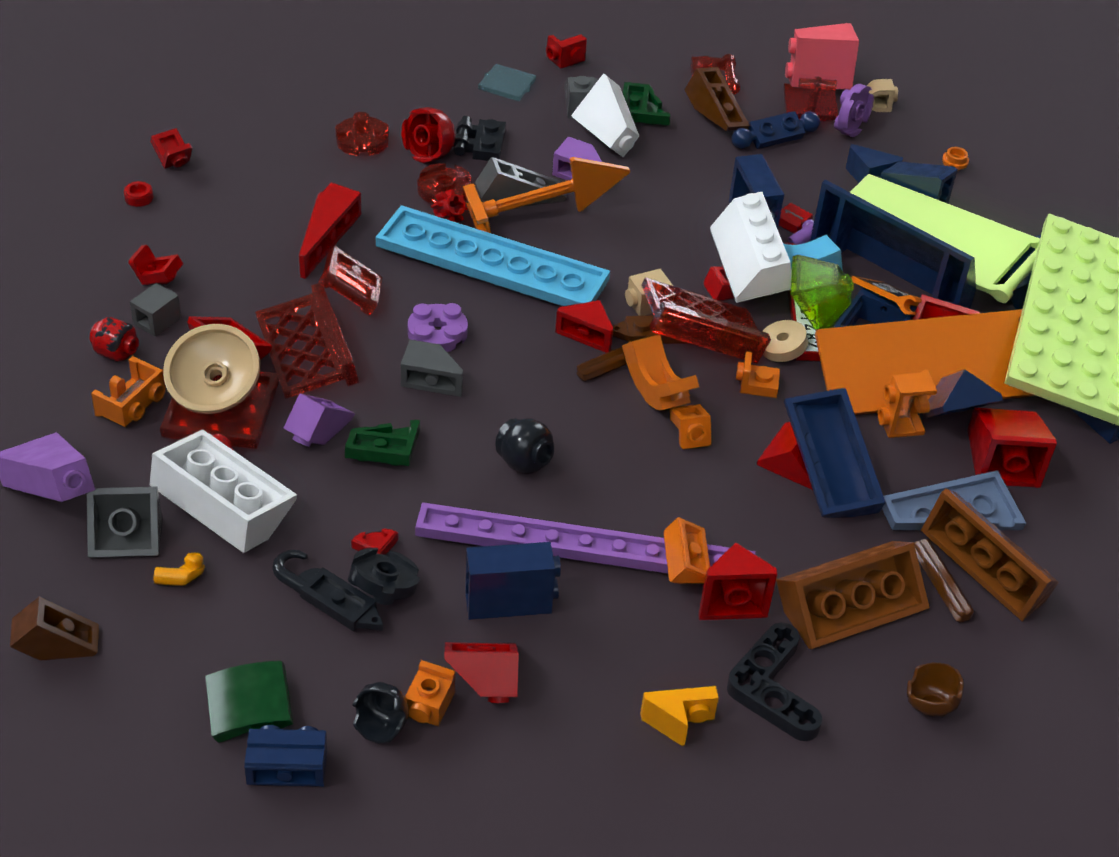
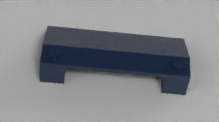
M827 180L822 182L810 241L827 235L840 248L841 253L848 249L932 294L933 298L971 308L976 292L975 257Z

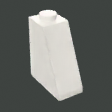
M603 73L571 116L608 147L624 157L634 146V143L639 138V133L620 86Z

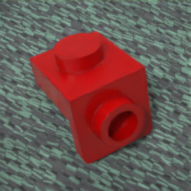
M580 34L560 41L554 35H550L547 40L546 55L560 69L585 61L587 39Z
M177 128L151 136L150 142L164 169L172 166L180 167L190 161L193 148L190 143H184Z
M141 245L129 259V264L142 285L167 284L175 279L176 273L184 264L178 254L156 258L148 245Z

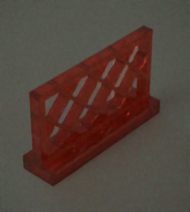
M646 277L641 284L654 316L649 325L653 333L743 360L745 359L746 352H752L751 362L756 364L771 341L768 333L757 330L748 309Z
M322 282L310 286L312 294L255 312L264 340L272 345L269 354L285 399L344 379L347 386L359 383L353 359ZM311 306L305 316L296 313L300 308ZM276 316L281 317L276 325L264 321ZM290 320L299 322L295 330L284 327ZM308 325L317 327L313 335L302 332ZM278 335L289 337L283 345L274 343ZM296 340L307 342L302 350L292 348ZM315 345L325 347L321 355L310 353ZM286 354L296 357L291 365L281 363ZM304 360L315 362L310 370L299 368ZM323 365L335 369V371L324 375L318 373ZM293 375L303 377L300 383L291 386L287 385Z

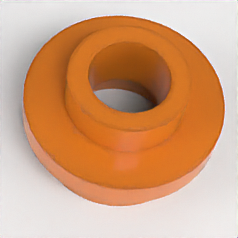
M950 147L943 154L942 162L944 165L953 166L958 170L964 169L969 164L968 152L960 147Z

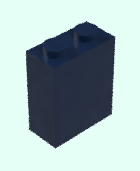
M551 542L467 547L465 597L468 620L552 614L553 599H558L559 597L558 581L555 577H560L561 565L559 555L553 556Z

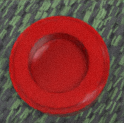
M142 181L128 184L124 188L125 201L134 207L148 205L153 200L151 185Z

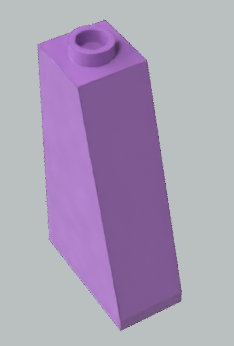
M57 432L0 451V481L3 487L60 502L95 490L86 458Z

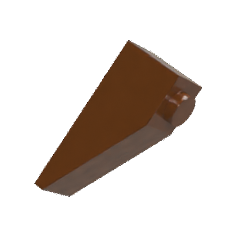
M697 68L684 89L694 109L726 131L738 128L748 129L750 125L719 68Z

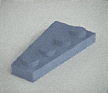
M998 470L883 496L886 503L882 510L892 530H921L941 492L946 488L958 493L999 530H1023L1026 525Z

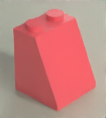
M844 23L795 29L794 38L789 39L788 45L791 61L786 63L785 77L789 78L792 87L851 90L859 47V39L852 24Z

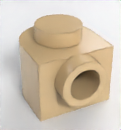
M876 79L871 81L867 86L872 89L869 93L874 95L872 110L875 112H892L893 102H897L898 87L894 86L892 79Z

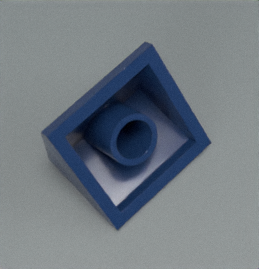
M964 369L941 378L936 386V395H931L928 399L930 404L929 413H920L922 420L971 410L974 407L980 408L1002 401V394Z

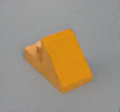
M716 686L644 692L640 712L641 720L679 745L684 746L688 722L701 723L706 720H714L719 699Z

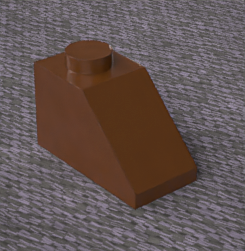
M39 596L12 618L10 647L40 661L92 657L98 653L99 624Z

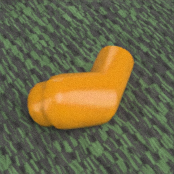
M188 553L184 558L185 564L179 568L156 567L153 577L154 584L184 586L202 575L205 569V565L202 564L203 556L200 553Z

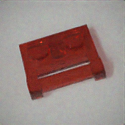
M725 54L722 58L709 56L691 57L690 67L692 76L697 68L718 67L719 70L725 71L726 83L732 94L735 95L740 91V83L736 79L735 74L736 58L734 55Z
M333 246L327 254L324 271L318 283L326 289L332 288L361 307L360 311L369 316L377 307L383 277L338 247Z

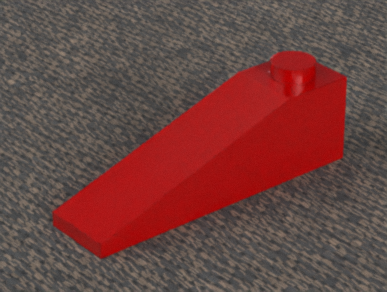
M331 182L323 192L321 191L318 194L299 253L301 278L306 279L362 215L361 192Z

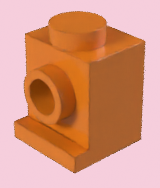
M421 660L419 670L405 695L409 709L408 717L419 723L439 726L455 694L456 671Z

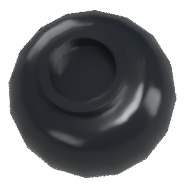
M531 418L510 419L503 424L496 436L495 446L497 453L503 457L510 468L522 473L537 472L553 458V434L540 421Z

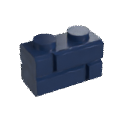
M265 725L260 729H249L244 767L247 785L324 787L327 761L326 731L318 730L312 726H303L298 730H284L274 725Z

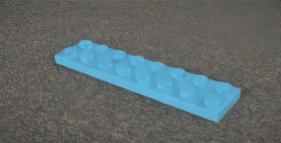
M402 205L375 237L377 247L561 306L596 301L610 279L609 270Z

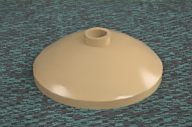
M224 324L203 325L185 333L173 344L164 362V382L172 398L185 409L202 414L223 412L241 403L254 389L260 374V357L252 340L241 330ZM222 375L219 380L213 381L215 376Z

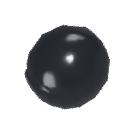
M377 682L365 685L352 704L353 707H356V717L353 725L369 741L378 744L391 742L402 731L408 720L409 709L406 697L402 694L401 690L391 684Z

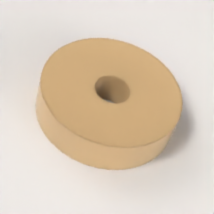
M793 320L774 322L767 326L759 336L762 354L767 359L775 362H786L799 357L805 352L809 343L805 327Z

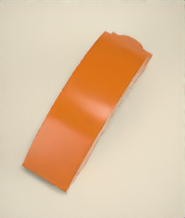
M660 334L622 345L626 363L635 386L652 408L665 410L691 403L689 390L699 387L697 376L679 378L673 372L666 358Z

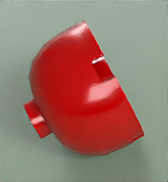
M432 107L412 110L409 118L404 119L402 124L401 136L405 149L410 150L415 155L412 156L414 160L422 163L439 160L446 156L455 143L456 135L454 124L450 117L443 111Z

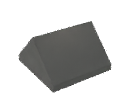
M158 486L95 488L94 491L86 493L88 557L159 555L163 518Z

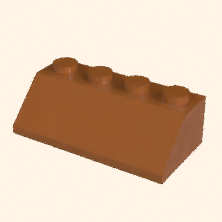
M947 488L941 492L921 531L1021 621L1025 620L1047 601L1059 582L958 493Z
M891 541L776 579L784 613L798 630L799 635L809 649L826 645L930 608L914 542Z

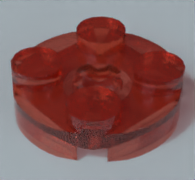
M356 112L353 117L345 119L336 125L335 137L337 146L341 151L353 156H359V152H368V156L376 155L388 146L389 125L377 118L369 117V114L366 112Z
M446 163L433 164L425 167L419 173L417 192L423 200L432 203V205L437 201L436 194L445 193V191L454 189L455 194L463 195L464 201H468L463 186L472 184V177L466 169L455 165V168L452 169L446 168Z

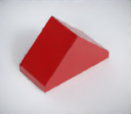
M600 300L562 306L557 309L555 333L605 353L611 351L613 326Z

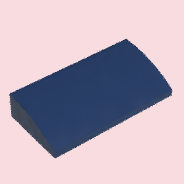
M846 388L786 398L784 404L822 517L847 518L879 513L886 502Z

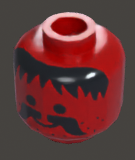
M106 317L96 322L90 332L89 339L93 350L98 355L114 361L127 359L137 351L139 346L135 327L130 323L113 317Z

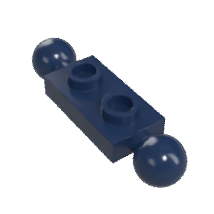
M793 111L749 122L750 126L748 129H736L732 134L731 140L733 145L739 149L749 147L752 141L756 148L760 149L801 139L806 132H814L818 129L820 117L815 112L808 111L802 114L799 119L796 112Z

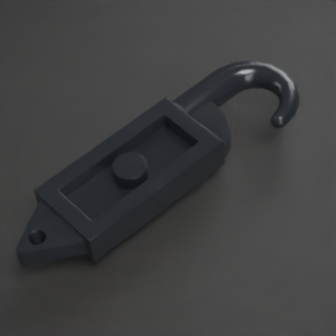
M287 550L280 553L274 559L272 569L275 577L298 592L300 597L352 631H355L357 628L383 630V622L377 612V602L370 596L323 567L321 569L311 568L298 576L285 568L284 564L289 559H307L308 555L300 550Z

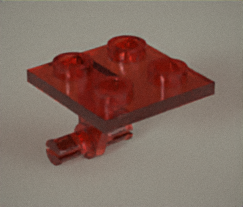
M815 76V79L799 78L798 87H792L791 84L784 83L786 113L795 111L800 119L802 114L812 111L818 114L821 121L836 120L838 116L835 95L837 80H822L821 77Z

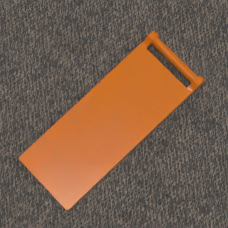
M1022 309L818 329L815 332V338L826 390L846 388L855 415L878 413L879 407H884L885 405L884 386L891 383L892 375L920 373L924 369H928L936 387L941 378L966 369L1001 393L1002 399L1036 396L1004 384ZM904 396L901 409L904 407L906 396Z

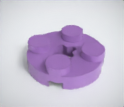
M856 84L851 90L845 89L840 97V104L842 106L834 122L836 130L850 137L860 134L862 129L858 127L862 122L867 123L873 108L874 95L869 93L872 90L871 87Z
M455 303L446 305L418 304L413 308V313L408 319L409 340L440 344L446 352L456 349V344L461 342V340L463 344L468 335L467 318L461 312V307ZM435 327H441V329L435 330Z

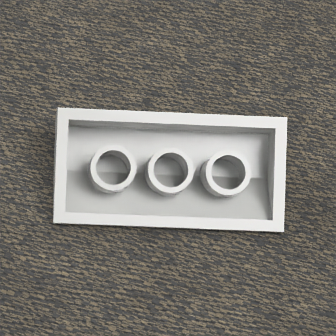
M763 192L750 193L734 198L711 225L710 231L736 303L794 289L791 262Z
M203 429L152 453L150 486H158V492L243 553L267 541L297 499L296 493Z

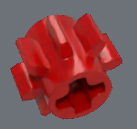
M454 189L435 195L437 201L431 205L435 216L456 223L464 220L461 214L468 207H466L463 195L455 194Z

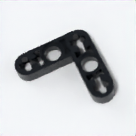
M784 622L775 623L731 670L727 682V692L734 700L793 738L800 741H810L816 738L820 731L822 723L820 711L772 680L795 654L800 639L799 632L791 624ZM787 639L779 645L778 650L775 648L777 640ZM760 656L766 657L773 664L769 667H762L754 659ZM749 673L752 675L750 685H738V683L742 684L746 681V679L749 676ZM774 697L779 699L784 706L777 709L771 708L764 700ZM805 719L811 722H807L804 725L798 723V721L803 722Z

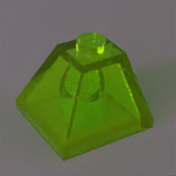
M795 255L792 259L791 296L815 331L829 328L851 305V291L854 290L853 281L849 274L843 273L838 264Z

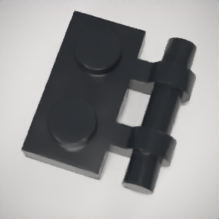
M463 116L456 128L457 135L453 145L454 153L461 156L464 152L473 153L472 159L489 161L491 157L500 159L506 122L494 119H480L478 125H472V119L469 116Z

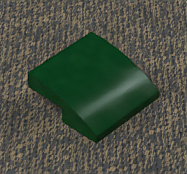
M282 661L244 664L205 676L211 735L218 743L249 732V729H260L265 725H274L282 729L293 724L285 664Z

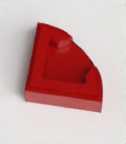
M382 529V532L368 534L362 532L351 540V548L357 551L366 548H379L377 554L386 555L399 540V533L391 529Z

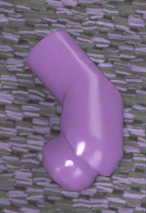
M811 219L806 220L802 224L801 230L788 237L789 243L798 245L810 241L814 221Z

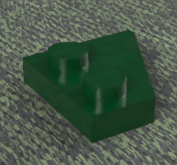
M624 82L623 96L634 123L669 125L670 113L663 111L661 100L654 94V90L649 84Z
M410 420V427L392 429L391 423L380 424L375 427L351 429L345 445V458L388 463L394 466H409L420 432V420Z

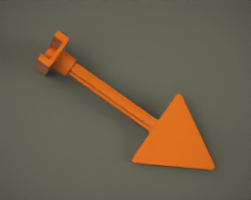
M571 157L572 179L501 200L495 201L492 199L485 202L481 201L474 183L463 186V190L469 202L466 205L475 228L491 233L489 218L498 216V213L574 192L576 208L581 212L630 173V169L627 166Z

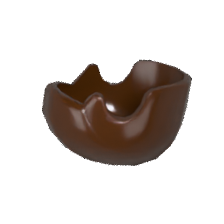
M932 662L919 665L915 668L912 680H909L907 684L908 702L915 710L927 716L944 717L956 710L960 705L963 697L964 679L959 670L948 664Z

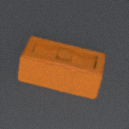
M677 517L664 530L669 581L672 583H704L706 571L710 568L705 528Z

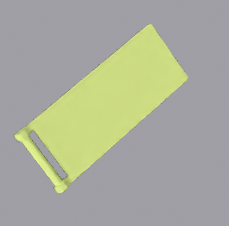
M868 174L850 191V193L975 257L976 289L989 293L1001 303H1007L1011 299L1013 291L1033 269L1040 238ZM1030 247L1035 248V251L1004 284L996 285Z

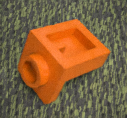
M746 352L744 362H738L736 380L741 381L740 393L777 398L780 369L751 365L752 352Z
M700 404L670 408V420L679 429V446L682 449L711 445V416Z

